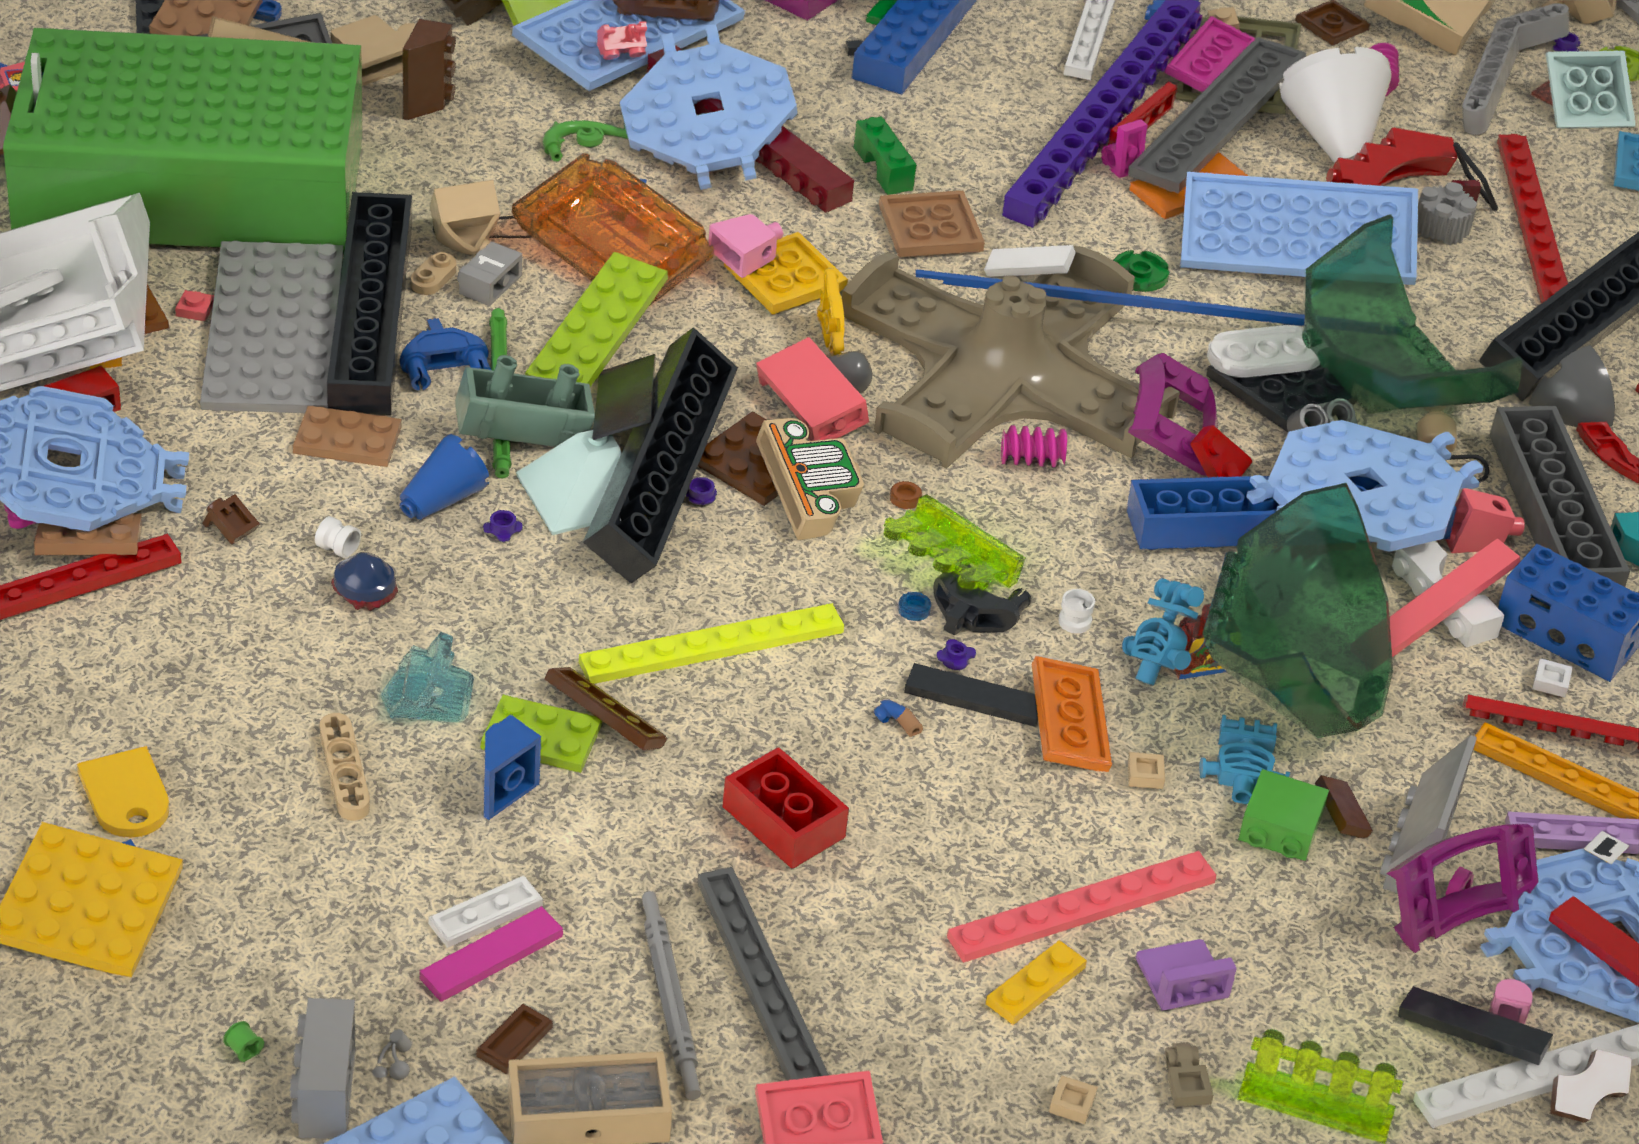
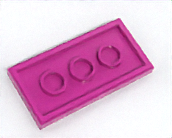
M1210 16L1170 61L1164 73L1203 92L1255 38Z

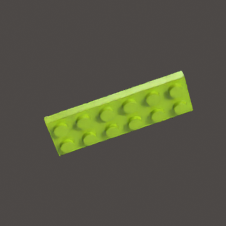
M613 252L527 369L525 375L557 379L560 366L570 364L579 370V377L576 382L586 383L591 387L668 280V271Z

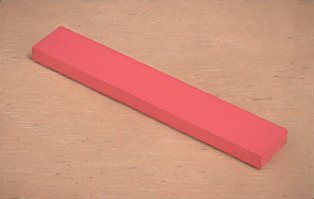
M1497 538L1350 645V652L1369 669L1375 671L1514 569L1520 563V556Z

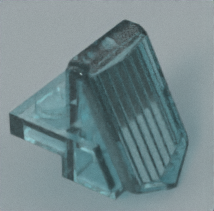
M440 632L426 650L413 645L399 662L397 672L380 693L389 717L455 723L465 720L469 713L474 676L470 672L452 665L455 655L451 651L453 636Z

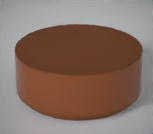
M902 481L891 487L890 501L895 506L902 509H913L920 505L922 490L915 483Z

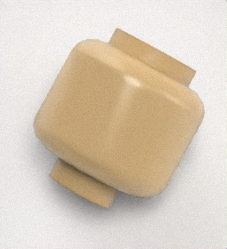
M1432 411L1418 421L1416 429L1418 441L1431 443L1437 435L1449 432L1455 438L1454 444L1447 445L1445 448L1450 453L1454 451L1457 446V426L1452 417L1441 411Z

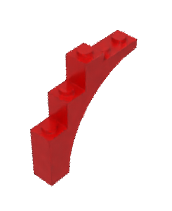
M1392 127L1380 144L1365 142L1360 152L1356 153L1354 160L1338 157L1334 166L1327 172L1326 182L1384 186L1391 181L1408 176L1447 175L1458 158L1453 147L1454 140L1452 137Z

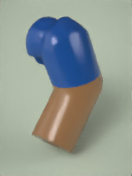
M890 699L880 701L881 704L874 708V714L882 723H887L893 717L909 737L918 735L923 731V725L910 709Z

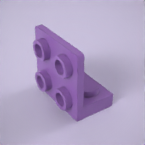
M1202 939L1141 950L1136 954V960L1162 1011L1230 997L1237 968L1231 957L1214 960Z

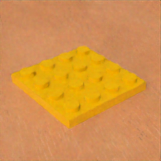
M42 822L0 904V944L132 978L183 869V859Z

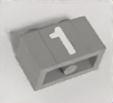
M491 241L467 265L462 266L457 276L459 294L491 306L522 276L523 253Z

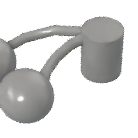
M396 1029L390 1034V1042L382 1049L377 1063L380 1064L386 1050L392 1045V1056L395 1062L391 1065L389 1073L393 1079L402 1080L408 1076L410 1068L406 1062L398 1060L395 1047L400 1052H407L412 1047V1041L401 1029ZM378 1066L372 1070V1074L377 1078H383L387 1076L388 1070L385 1067Z

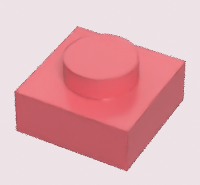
M185 290L175 308L176 316L206 321L213 308L214 295Z

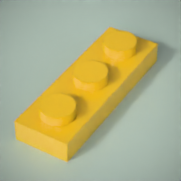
M1058 940L987 995L985 1004L1014 1025L1086 968L1087 960L1061 940Z

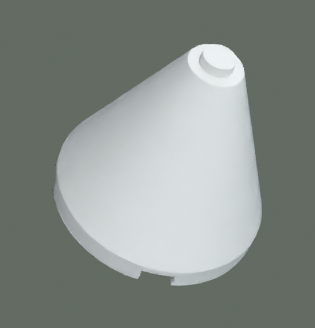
M1355 47V53L1340 54L1339 48H1332L1311 54L1291 65L1283 73L1284 82L1279 83L1283 102L1334 163L1338 157L1354 160L1356 153L1360 152L1365 142L1371 143L1391 81L1389 61L1382 53L1376 50Z

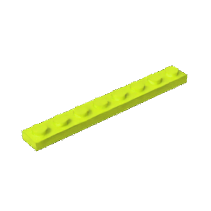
M833 603L581 653L579 654V664L586 679L596 684L841 634L844 632V623Z

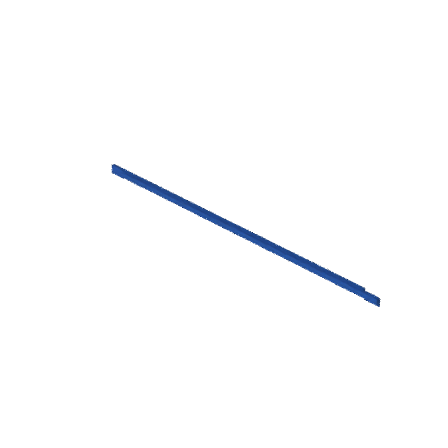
M918 269L915 271V277L943 280L945 285L988 289L990 286L1002 282V279ZM1024 282L1043 289L1048 297L1406 338L1407 336L1406 328L1381 325L1382 331H1380V324L1373 322Z

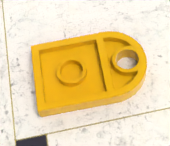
M147 746L77 763V772L97 821L107 832L120 837H140L156 831L167 820L169 815L168 794ZM134 816H144L147 818L141 823L129 821Z

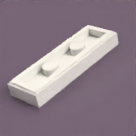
M1073 245L993 249L984 271L989 277L1068 273L1076 252Z
M521 876L430 916L429 925L445 946L449 948L543 906V898L526 877Z

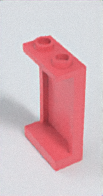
M810 337L756 363L759 383L762 386L769 385L795 416L806 424L809 430V441L836 439L869 423L866 400Z

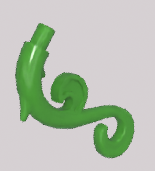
M587 120L565 121L559 124L555 121L553 126L544 134L542 142L545 153L547 155L550 154L553 161H559L563 157L560 151V144L565 141L563 138L565 136L577 133L576 141L584 147H595L602 144L604 135L627 139L628 136L625 124L624 129Z

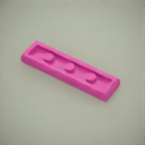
M541 906L420 970L419 979L440 1002H443L562 938L563 928Z

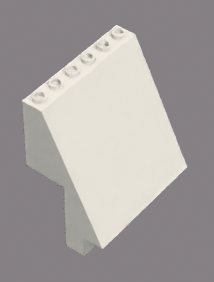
M140 193L0 233V288L42 270L60 269L64 280L53 285L55 290L40 296H36V293L27 296L28 302L15 307L6 305L1 308L0 391L144 351L150 221Z

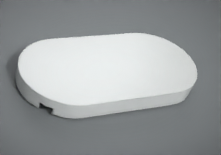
M1296 325L1234 330L1219 333L1212 342L1210 341L1207 358L1215 369L1234 377H1254L1300 372L1314 369L1321 364L1325 344L1316 333L1310 331V334L1303 332V327Z

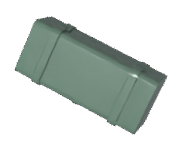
M501 355L497 358L494 371L465 367L455 399L459 434L477 436L480 439L492 438L556 447L577 433L591 430L595 413L590 385L576 382L579 377V370L573 365H561L557 379L514 374L517 361L507 355Z

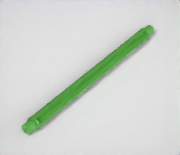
M499 308L492 311L489 320L491 330V369L493 371L497 364V358L501 355H507L506 327L508 323L505 312ZM493 439L492 465L498 478L509 476V469L512 465L510 441Z

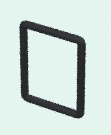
M1455 142L1453 147L1465 175L1469 180H1476L1470 173L1468 164L1483 184L1484 189L1481 187L1480 194L1494 211H1497L1498 206L1486 177L1459 143Z

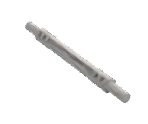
M648 891L642 895L647 919L644 927L676 1070L681 1072L686 1098L695 1100L701 1096L696 1074L698 1061L666 920L661 917L656 893Z

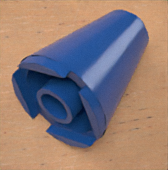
M452 434L445 436L400 494L401 503L399 505L407 517H416L421 520L483 490L489 485L490 482L485 481L489 477V472L483 460L471 446L465 449L459 444L463 439Z

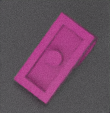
M1141 119L1118 126L1116 143L1102 148V163L1105 166L1108 165L1118 178L1128 176L1129 166L1145 151L1148 124Z

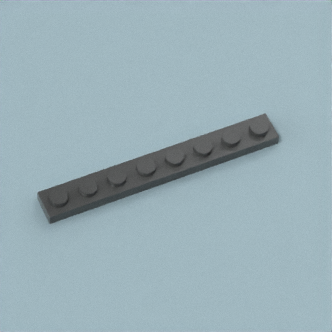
M733 867L698 874L697 884L786 1081L828 1076L829 1073Z

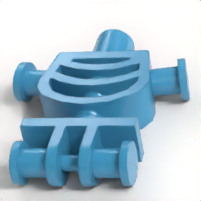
M1163 578L1155 583L1154 593L1161 600L1149 598L1147 604L1165 611L1162 616L1163 618H1151L1143 621L1138 627L1136 635L1127 636L1122 642V649L1126 655L1142 660L1135 678L1136 680L1154 686L1161 667L1172 670L1175 668L1184 670L1189 666L1191 655L1185 650L1187 635L1174 622L1177 615L1197 619L1199 613L1188 608L1189 606L1198 607L1203 602L1204 592L1200 587H1191V585L1186 583L1169 581Z
M1222 714L1218 744L1223 746L1219 749L1217 761H1206V758H1200V778H1205L1206 775H1217L1220 785L1233 787L1232 799L1234 802L1248 804L1262 769L1290 777V772L1286 771V774L1273 771L1275 757L1272 753L1276 744L1277 723H1273L1272 726L1260 724V720L1255 719L1253 726L1244 725V717H1239L1238 721L1226 719V715Z

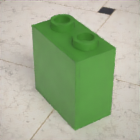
M1262 769L1244 813L1238 840L1247 842L1253 847H1262L1281 853L1288 858L1306 861L1323 816L1329 790Z

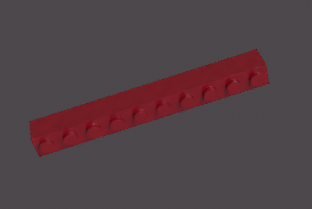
M675 45L676 51L681 50L679 47ZM663 49L648 54L647 73L665 55ZM715 98L703 99L694 104L697 115L724 110L721 100ZM781 126L782 131L769 145L765 144L759 150V156L755 160L757 163L764 165L775 177L781 178L795 192H799L813 206H817L825 213L852 202L854 179L784 126Z

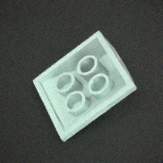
M1625 51L1546 53L1557 128H1618L1636 126Z
M593 430L577 433L516 472V476L552 535L590 526L622 454L619 445L612 435L593 440Z

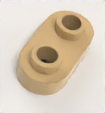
M437 252L431 255L412 273L411 289L421 295H431L438 292L456 274V259L445 252Z

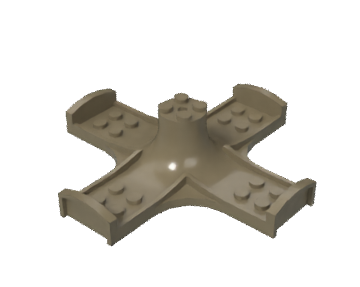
M1073 245L1076 253L1068 273L1041 274L1032 282L1132 294L1135 277L1120 264L1105 255L1085 247ZM891 252L879 255L867 263L842 290L841 299L845 318L900 344L917 357L924 369V377L895 403L883 401L877 407L874 426L875 433L880 434L884 432L942 461L941 466L946 469L986 432L1003 422L1019 419L1048 420L1069 427L1129 458L1135 456L1136 446L1142 440L1128 433V430L1133 425L1135 418L1134 409L1138 397L1139 384L1093 361L1088 353V343L1093 335L1124 308L1125 305L1048 297L1043 289L1021 282L1018 277L1010 275L1005 276L1002 282H998L988 288L985 293L984 305L948 293L898 269L899 256ZM1170 386L1164 389L1159 414L1172 419L1176 416L1180 391Z

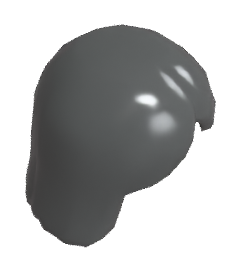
M850 351L828 357L859 393L867 390L871 384L873 373L870 363L863 353Z

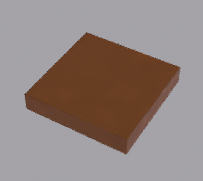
M1329 0L1296 14L1295 18L1297 23H1302L1303 27L1332 46L1366 32L1370 28L1368 21L1335 0Z

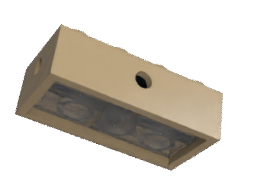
M664 1051L509 1060L508 1098L513 1144H642L670 1142L672 1108Z

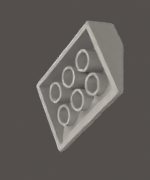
M1468 736L1422 773L1418 787L1410 786L1405 805L1410 806V809L1402 808L1397 823V828L1402 829V831H1394L1388 851L1394 852L1393 856L1385 855L1380 874L1386 876L1383 889L1397 893L1396 880L1386 873L1420 850L1446 839L1477 737Z

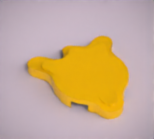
M826 268L824 270V287L820 289V305L817 307V318L821 325L825 347L829 348L831 356L844 352L845 323L843 303L839 293V283L836 281L835 269Z

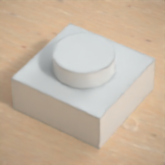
M1540 658L1532 689L1565 698L1573 667Z

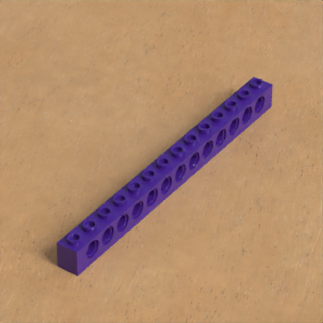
M1165 0L1005 194L1002 217L1031 228L1039 220H1045L1050 207L1057 205L1062 192L1065 189L1068 190L1075 176L1084 171L1087 161L1096 156L1099 146L1106 144L1111 129L1122 121L1125 114H1130L1136 100L1142 99L1148 85L1152 86L1154 84L1157 74L1166 69L1169 59L1177 55L1181 44H1186L1191 32L1199 28L1202 21V14H1199L1201 2L1196 0Z

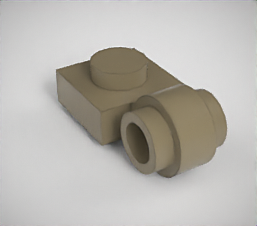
M1189 1042L1173 1043L1172 1047H1167L1165 1049V1062L1174 1107L1212 1104L1213 1091L1206 1065H1199L1197 1046H1191Z

